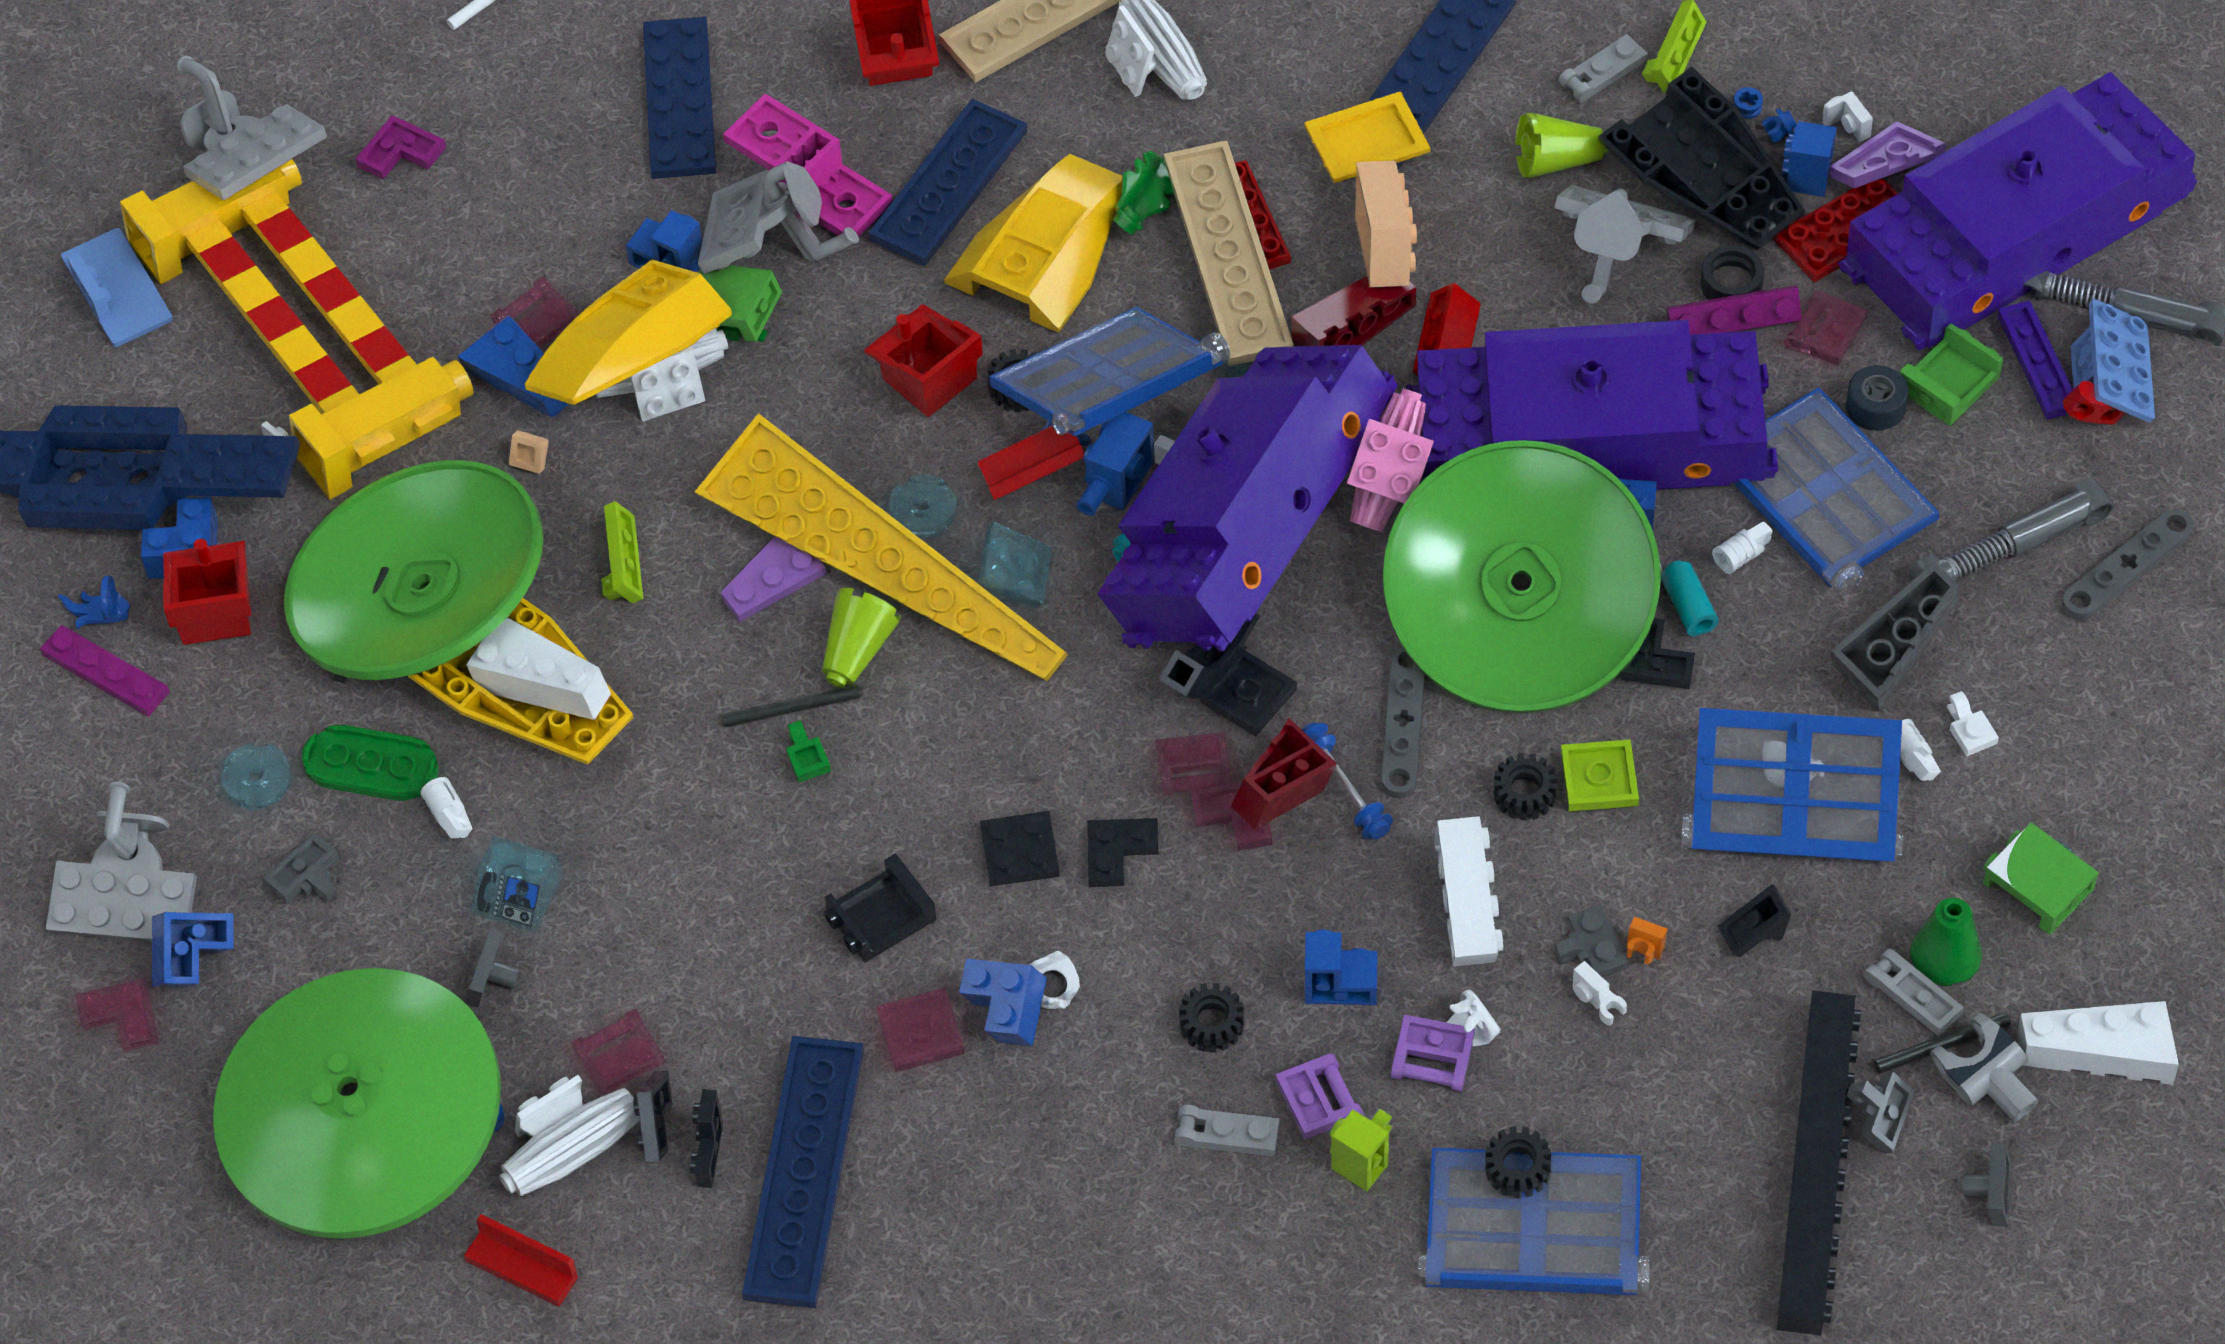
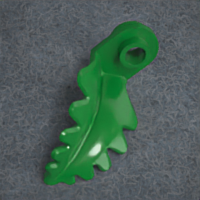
M1153 151L1143 153L1144 162L1139 158L1135 159V173L1130 170L1124 172L1122 176V196L1114 206L1117 214L1113 220L1131 235H1134L1137 230L1141 231L1144 228L1143 221L1146 217L1166 211L1170 207V201L1164 195L1174 193L1164 158Z

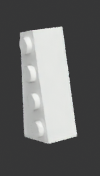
M506 618L491 634L481 641L466 664L473 680L493 695L595 720L611 695L599 667L509 618Z
M1480 816L1437 821L1434 844L1435 851H1438L1440 879H1445L1443 903L1445 912L1449 913L1447 928L1453 967L1496 962L1498 951H1503V937L1501 929L1495 930L1493 917L1499 916L1497 896H1490L1489 883L1494 882V870L1492 861L1486 862L1484 849L1490 848L1488 828H1481Z
M2166 1001L2021 1013L2017 1039L2019 1046L2027 1057V1062L2023 1066L2069 1072L2071 1069L2090 1071L2092 1075L2105 1076L2106 1073L2127 1076V1079L2142 1081L2145 1078L2160 1080L2162 1084H2174L2179 1063Z

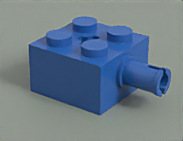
M1127 412L1103 422L1095 444H1089L1084 453L1083 462L1086 463L1084 480L1087 482V488L1076 502V507L1085 515L1094 516L1102 502L1124 511L1155 462L1152 422Z

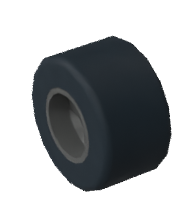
M1873 365L1857 371L1849 381L1846 409L1849 417L1858 426L1875 431L1891 429L1900 423L1905 415L1909 388L1905 378L1898 371L1887 366Z

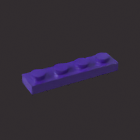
M2030 300L1999 308L1997 317L2046 420L2067 415L2068 413L2065 411L2062 402L2073 389Z

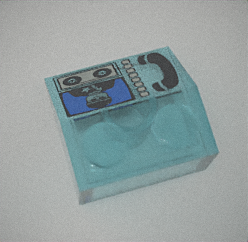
M493 836L479 865L470 909L471 914L536 934L563 878L559 855Z

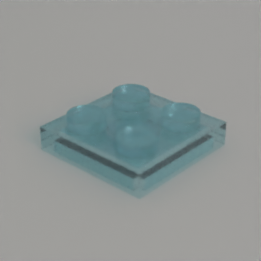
M993 521L986 529L978 584L1037 609L1044 601L1052 547Z

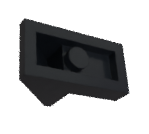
M1771 884L1717 927L1733 955L1741 957L1767 936L1778 941L1782 940L1791 913L1777 888Z

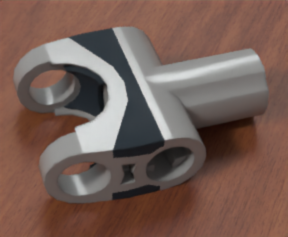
M1978 1013L1970 1020L1973 1029L1979 1035V1041L1983 1047L1977 1055L1968 1058L1959 1057L1951 1051L1948 1053L1943 1047L1938 1045L1930 1052L1931 1059L1946 1083L1968 1106L1972 1107L1988 1094L2013 1122L2019 1121L2031 1112L2038 1103V1099L2013 1074L2027 1062V1057L2021 1047L2004 1029L1986 1015Z

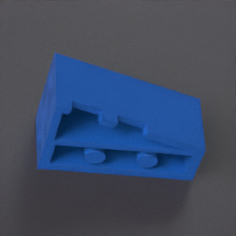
M509 315L457 356L467 374L490 383L492 387L515 396L517 400L550 417L555 416L569 405L566 402L526 390L525 382L544 353Z

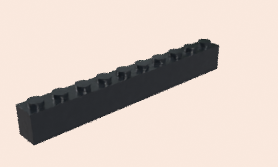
M1812 990L1777 1330L1821 1336L1823 1323L1831 1324L1833 1301H1827L1826 1295L1827 1289L1834 1290L1836 1268L1829 1267L1830 1256L1837 1257L1839 1235L1832 1233L1833 1223L1840 1224L1843 1202L1836 1201V1192L1844 1191L1846 1174L1845 1169H1839L1840 1158L1847 1159L1849 1137H1843L1842 1131L1843 1126L1850 1127L1852 1105L1845 1104V1100L1851 1083L1855 1081V1073H1849L1848 1070L1849 1062L1856 1063L1858 1041H1851L1852 1031L1859 1032L1861 1010L1854 1009L1856 995Z

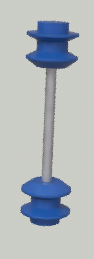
M1314 722L1305 726L1302 731L1334 760L1330 752L1336 743V737L1332 734H1327V724ZM1337 764L1334 772L1360 807L1354 818V825L1356 827H1364L1362 836L1365 839L1382 838L1390 830V825L1393 821L1390 814H1382L1384 805L1381 802L1365 804Z

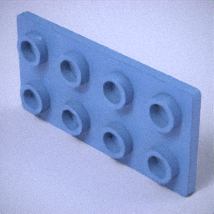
M115 228L61 254L64 264L113 347H119L173 321L172 314L120 228Z
M2092 299L2088 304L2090 326L2071 345L2073 389L2082 381L2092 382L2097 401L2150 423L2155 418L2148 325L2138 316H2131L2110 304Z

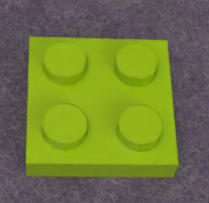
M1631 739L1561 745L1560 752L1568 812L1639 806Z

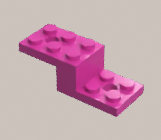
M766 93L723 133V139L726 144L768 170L787 161L804 167L818 187L822 199L818 224L837 236L843 233L844 228L849 227L859 237L893 202L890 193L842 164L840 140ZM764 131H777L774 136L766 137L762 135ZM786 179L779 181L787 184ZM850 200L855 202L853 206L848 208L839 206L842 201Z

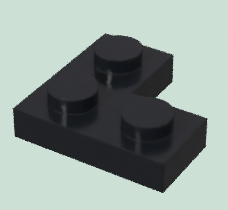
M1654 618L1640 650L1622 670L1621 680L1690 689L1695 653L1661 648L1665 619Z
M1157 818L1087 820L1089 887L1124 886L1123 856L1159 855Z
M654 1071L633 1098L634 1113L636 1116H640L641 1129L638 1131V1146L641 1151H644L645 1162H659L668 1152L664 1115L673 1105L668 1071Z
M703 1089L700 1103L695 1102L693 1106L692 1123L697 1124L696 1141H700L698 1152H692L690 1173L695 1174L698 1187L712 1188L724 1124L717 1090Z

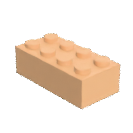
M1396 161L1356 162L1355 222L1369 286H1409L1410 273L1416 271L1415 253L1412 252V244L1417 242L1416 224H1413L1412 207H1409L1408 190H1405L1404 173H1398Z

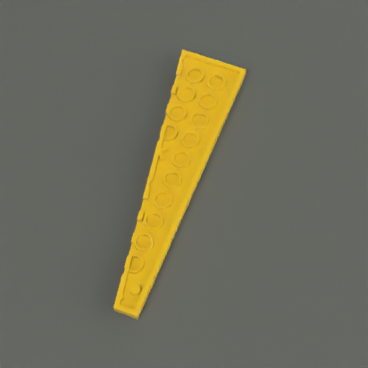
M759 413L695 490L698 496L799 550L810 554L814 558L1046 682L1068 656L1063 649Z

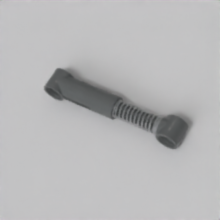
M2050 270L2033 277L2023 284V286H2028L2035 290L2033 297H2036L2037 301H2041L2043 296L2044 298L2051 297V299H2054L2053 296H2055L2057 301H2059V298H2062L2063 302L2067 299L2069 304L2071 301H2074V305L2077 304L2076 302H2079L2080 306H2083V303L2088 308L2089 302L2092 299H2096L2105 304H2110L2131 316L2140 317L2149 327L2190 336L2191 340L2196 341V338L2204 340L2208 334V341L2214 342L2215 346H2220L2225 335V306L2217 302L2206 301L2198 305L2124 286H2118L2116 290L2114 288L2109 290L2108 286L2106 289H2103V285L2100 288L2097 287V284L2091 286V282L2086 285L2085 281L2079 283V279L2077 282H2074V278L2071 281L2068 280V277L2062 279V275L2058 278L2056 273H2051Z
M2083 479L2072 487L2068 494L2000 526L1998 532L1992 534L1991 537L1988 536L1986 539H1981L1980 542L1971 544L1970 547L1961 549L1960 552L1957 551L1949 557L1938 558L1935 554L1924 556L1910 568L1909 577L1913 581L1935 562L1956 583L1957 580H1961L1967 574L1971 575L1972 571L1977 572V569L1982 570V567H1987L1988 564L1992 565L1998 559L2002 560L2003 556L2008 557L2009 554L2011 557H2017L2084 523L2094 525L2101 522L2112 513L2115 504L2096 479Z

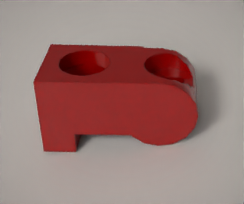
M2082 381L2062 402L2065 411L2072 418L2089 423L2113 425L2126 414L2121 410L2097 401L2095 399L2094 384L2089 381Z

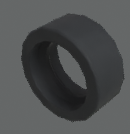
M1726 245L1709 252L1702 264L1700 286L1703 295L1708 300L1762 291L1764 278L1763 263L1754 251L1743 246ZM1737 266L1748 271L1752 276V280L1741 287H1725L1717 283L1713 278V272L1721 267Z

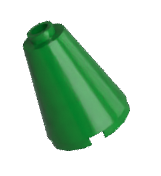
M1952 897L1942 900L1911 942L1910 958L1915 968L1937 985L1952 986V984L1962 981L1964 983L1975 975L1981 964L1982 949L1970 906L1959 898Z

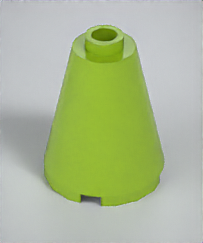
M1532 112L1525 113L1526 115H1521L1519 118L1515 145H1521L1522 156H1516L1519 172L1523 177L1533 178L1602 160L1604 154L1608 153V149L1598 141V136L1603 133L1601 128Z
M841 588L835 596L822 672L826 675V681L840 688H844L846 684H854L901 619V615L894 616L897 609L886 601L867 592L863 593L862 598L852 595L854 591L852 588Z

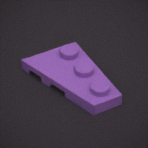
M1897 121L1831 165L1830 177L1852 188H1857L1934 159L1946 152V145L1938 139Z
M774 537L722 590V600L738 621L741 622L825 575L826 567L820 560Z

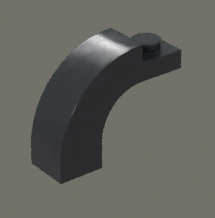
M1255 613L1251 621H1245L1233 641L1227 645L1224 651H1218L1215 646H1212L1209 651H1204L1201 646L1197 645L1187 652L1176 649L1160 675L1159 680L1186 697L1199 698L1200 694L1241 648L1247 649L1244 643L1261 615Z

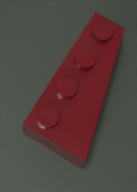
M1365 276L1291 317L1293 346H1363L1416 306V286L1410 282L1409 286L1370 287L1368 277Z

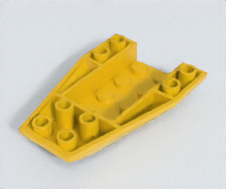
M1067 155L975 235L944 279L945 284L972 296L981 284L1029 305L1030 321L1059 333L1092 286L1114 221L1113 218L1116 215L1114 206L1122 196V175L1075 155Z
M651 260L599 297L564 329L531 372L525 382V388L528 391L566 402L567 404L576 405L694 345L701 337L712 329L719 327L723 321L732 316L731 308L700 273Z
M522 598L507 617L588 661L555 621L526 599ZM481 641L463 654L444 664L408 676L461 715L587 765L634 718L633 713L608 684L611 695L595 720L493 695L473 680L466 665Z

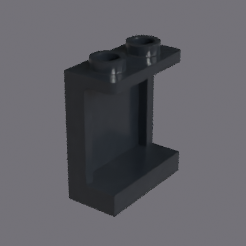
M896 853L884 860L885 871L837 900L831 893L825 896L826 910L823 913L828 924L834 930L837 928L841 930L844 934L843 941L852 955L858 953L865 963L936 921L934 902Z

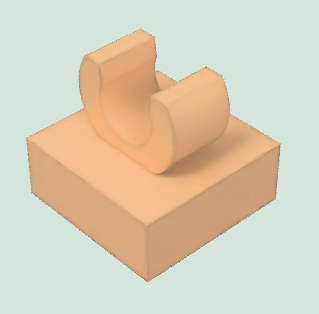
M517 430L512 435L509 465L540 474L545 468L548 439Z

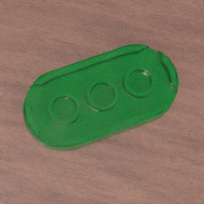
M332 725L326 727L325 731L318 735L316 732L307 740L302 751V761L307 776L315 784L328 789L396 801H407L421 796L422 788L431 780L436 779L439 772L435 753L425 741L416 737L349 725Z

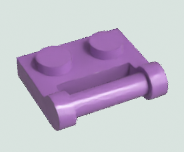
M1404 1014L1392 1065L1391 1078L1402 1080L1403 1077L1451 1086V1090L1462 1092L1475 1036V1028L1467 1033L1464 1030V1026ZM1407 1055L1456 1064L1455 1070L1451 1072L1406 1063Z
M1334 1054L1321 1056L1275 1074V1081L1304 1140L1331 1130L1338 1119H1345L1353 1109L1364 1116L1360 1105L1354 1103L1338 1071L1339 1063ZM1317 1075H1325L1341 1109L1333 1111L1316 1077Z

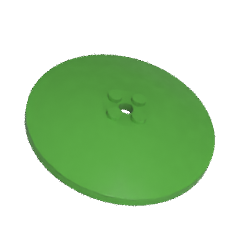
M1527 440L1493 443L1469 450L1444 463L1427 476L1404 503L1394 522L1388 538L1383 567L1384 595L1389 618L1399 642L1415 665L1432 682L1449 694L1481 708L1511 713H1537L1572 705L1591 696L1615 679L1632 661L1649 633L1659 600L1661 580L1660 559L1651 525L1640 504L1628 488L1608 469L1577 451L1546 442ZM1517 574H1525L1530 578L1531 586L1527 590L1518 591L1511 584L1512 578Z
M464 460L430 462L415 465L382 477L351 495L328 514L314 529L297 554L289 572L284 595V611L290 632L302 651L314 663L327 671L347 678L360 680L394 679L420 673L444 664L463 654L491 634L504 622L526 594L534 579L542 555L543 527L540 515L531 497L516 479L500 469L479 462ZM381 568H389L382 585L373 594V588Z
M364 968L327 975L293 990L265 1010L249 1026L228 1057L216 1090L213 1114L215 1142L220 1159L227 1174L242 1196L261 1214L283 1227L295 1232L324 1238H356L387 1232L423 1216L438 1206L467 1179L478 1164L489 1144L499 1114L501 1077L498 1060L493 1045L474 1012L458 996L430 979L401 970L384 968ZM346 1084H358L357 1090L352 1095H341V1090Z

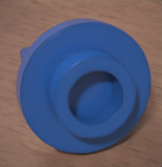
M1779 107L1775 110L1778 116H1771L1762 122L1773 143L1782 140L1787 132L1788 134H1794L1793 129H1795L1797 124L1789 110L1783 113Z

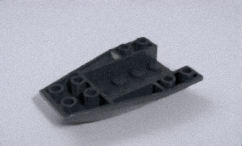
M1692 66L1668 84L1666 96L1662 101L1630 125L1621 119L1598 136V141L1643 183L1755 250L1762 248L1805 214L1804 208L1738 109Z

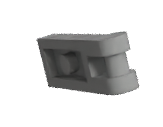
M1626 34L1574 69H1566L1560 75L1558 82L1565 89L1570 88L1573 91V96L1580 103H1583L1646 62L1648 53Z
M1887 949L1879 957L1880 961L1876 965L1871 964L1863 971V977L1869 984L1875 988H1880L1938 1037L1963 1014L1964 1007L1892 949ZM1890 971L1896 972L1897 975L1891 978L1888 973Z
M1181 1105L1179 1107L1177 1119L1180 1121V1127L1175 1130L1174 1142L1177 1145L1275 1156L1280 1118L1202 1110L1193 1105ZM1194 1125L1205 1126L1204 1132H1196Z

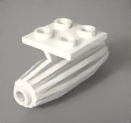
M1122 0L1119 2V8L1105 54L1135 97L1141 95L1146 76L1153 70L1181 99L1189 100L1200 97L1205 90L1204 87L1207 85V79L1194 49L1169 13L1155 0Z
M716 328L712 329L694 345L597 393L596 396L600 398L635 393L642 422L704 402L705 397L698 370L724 357V350L728 349L723 330L717 331Z
M577 1075L570 1080L567 1077L558 1080L549 1088L550 1093L538 1099L537 1096H534L525 1101L518 1108L520 1112L516 1116L515 1133L518 1137L526 1133L532 1136V1138L501 1165L504 1173L499 1175V1178L510 1194L516 1192L519 1196H523L564 1178L613 1146L640 1121V1116H636L634 1113L633 1096H631L630 1092L626 1088H621L583 1105L581 1095L582 1080Z

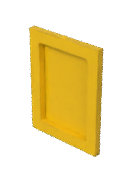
M1401 91L1304 122V127L1311 138V142L1314 144L1333 183L1356 177V162L1396 161V163L1431 152V148Z

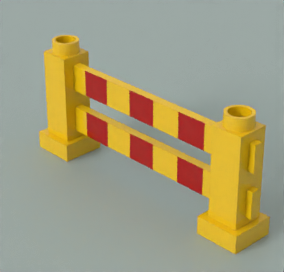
M293 159L225 200L220 199L194 181L153 201L150 200L143 190L121 200L120 205L127 241L158 283L161 285L183 273L181 259L194 253L310 399L311 404L289 415L292 436H297L300 443L296 458L329 500L353 487L352 472L461 415L460 402L474 394L471 380L457 360H453L443 366L438 363L434 356L419 364L413 361L288 207V204H290L288 191L302 184L299 170ZM251 225L379 385L361 394L357 392L231 235L232 233Z

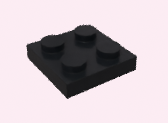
M1241 648L1200 694V702L1256 737L1297 690V682Z
M1050 811L980 820L990 887L1060 877Z

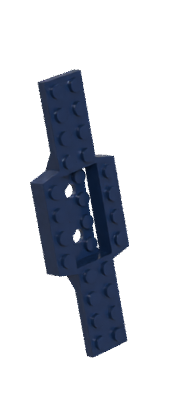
M55 405L39 431L0 430V492L19 498L18 511L27 527L142 530L154 528L167 507L187 496L284 498L300 443L297 436L187 434V423L179 407ZM58 448L165 450V452L156 451L152 454H135L132 451L103 453L100 450H93L89 453L72 452L68 449L60 451ZM75 472H86V476L79 479L76 483L69 482V478ZM148 473V478L142 480L139 484L131 483L132 478L136 474Z

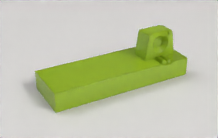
M1694 0L1682 1L1657 58L1648 60L1642 71L1646 82L1658 83L1662 92L1665 93L1667 92L1668 84L1684 72L1707 23Z
M613 501L604 506L610 569L612 573L601 579L603 596L609 600L624 597L630 603H635L644 599L635 516L619 503Z

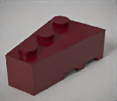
M1288 718L1282 730L1274 737L1267 750L1260 756L1244 778L1231 808L1256 830L1322 793L1337 763Z

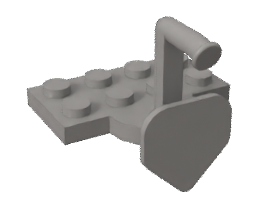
M183 56L178 60V71L183 75L190 74L198 79L205 97L204 100L190 107L181 119V130L185 143L192 148L206 152L198 155L194 160L183 166L185 175L220 199H227L327 138L324 126L288 104L274 109L272 113L262 119L254 116H240L234 95L220 89L214 72L194 61L189 56Z
M787 161L770 170L761 171L713 193L698 266L706 274L715 269L718 271L723 270L731 262L743 257L750 258L761 250L764 232L779 222L782 223L803 256L810 261L821 260L844 250L852 244H857L859 237L853 229L846 227L842 234L820 243L810 228L816 226L819 222L822 199L818 187L804 167ZM786 179L787 184L779 181Z
M1570 185L1557 196L1555 209L1562 210L1564 216L1578 219L1574 233L1576 244L1584 251L1599 255L1592 284L1586 285L1581 294L1582 299L1588 304L1596 303L1606 293L1614 259L1625 261L1633 258L1640 248L1642 236L1652 234L1658 236L1657 240L1660 242L1676 244L1677 241L1682 242L1694 230L1696 222L1695 217L1628 200L1626 190L1619 188L1610 194H1605Z
M112 782L109 784L110 796L107 811H98L95 817L101 824L105 825L104 835L107 840L95 851L91 864L56 861L46 930L54 933L152 942V916L163 912L192 913L197 876L194 873L163 871L160 854L157 848L148 841V837L151 833L169 830L170 824L165 819L157 816L124 813L126 794L130 792V787L122 782Z

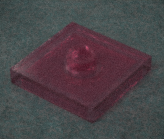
M945 988L876 1006L895 1072L965 1054Z

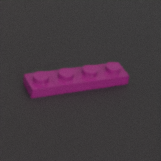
M1796 285L1666 307L1667 321L1688 320L1690 335L1727 333L1802 320L1799 289Z
M63 625L40 648L44 657L148 717L170 693L168 686Z

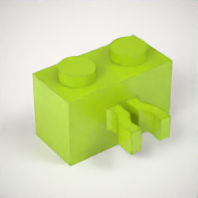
M1353 1109L1345 1119H1338L1330 1132L1331 1169L1363 1190L1368 1191L1388 1166L1389 1132L1392 1129L1389 1122L1392 1120V1116L1379 1109L1372 1120H1369Z

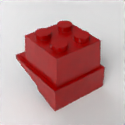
M849 0L863 78H868L869 86L933 76L932 67L940 65L928 0Z
M922 304L909 315H898L896 318L897 324L864 349V354L875 359L880 364L882 378L887 384L929 418L977 379V359L983 355L982 337L976 331L957 320L952 321Z
M197 539L193 544L194 548L163 553L164 612L169 627H176L183 645L251 635L250 616L252 611L245 540L208 546L205 539Z

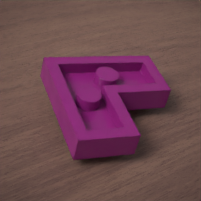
M391 115L356 157L355 161L358 168L384 179L401 158L429 169L446 149L445 139Z

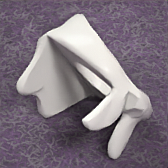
M1060 951L1033 961L1030 965L1042 974L1047 971H1057L1065 977L1067 982L1065 992L1059 997L1052 998L1043 994L1041 1007L1045 1009H1065L1070 1005L1071 1000L1080 987L1079 977L1073 963L1067 955Z
M1469 989L1462 992L1460 1002L1450 1005V1010L1455 1013L1446 1023L1464 1026V1030L1467 1033L1475 1028L1472 1046L1488 1044L1500 1033V1027L1472 990Z

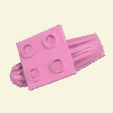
M1403 388L1401 394H1393L1380 418L1381 422L1372 419L1368 420L1347 484L1355 486L1350 522L1382 532L1398 501L1405 503L1412 492L1419 486L1434 443L1433 440L1421 437L1426 403L1420 401L1421 394Z

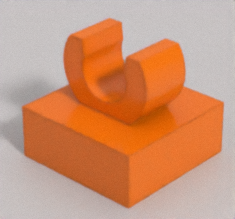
M1634 916L1629 926L1626 956L1631 958L1634 951L1644 954V964L1647 965L1653 961V958L1660 960L1665 949L1668 929Z

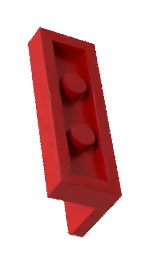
M1451 283L1431 292L1417 351L1471 348L1481 306L1480 302L1456 283ZM1416 354L1412 372L1418 376V362Z
M1052 425L979 460L978 465L993 499L996 500L1082 459L1085 452L1077 436L1068 433L1057 425Z
M480 1214L476 1219L479 1233L464 1254L465 1261L560 1307L578 1279L574 1260Z

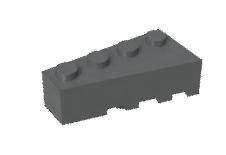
M1934 562L1831 650L1832 665L1878 712L1885 705L1958 602L1959 586Z

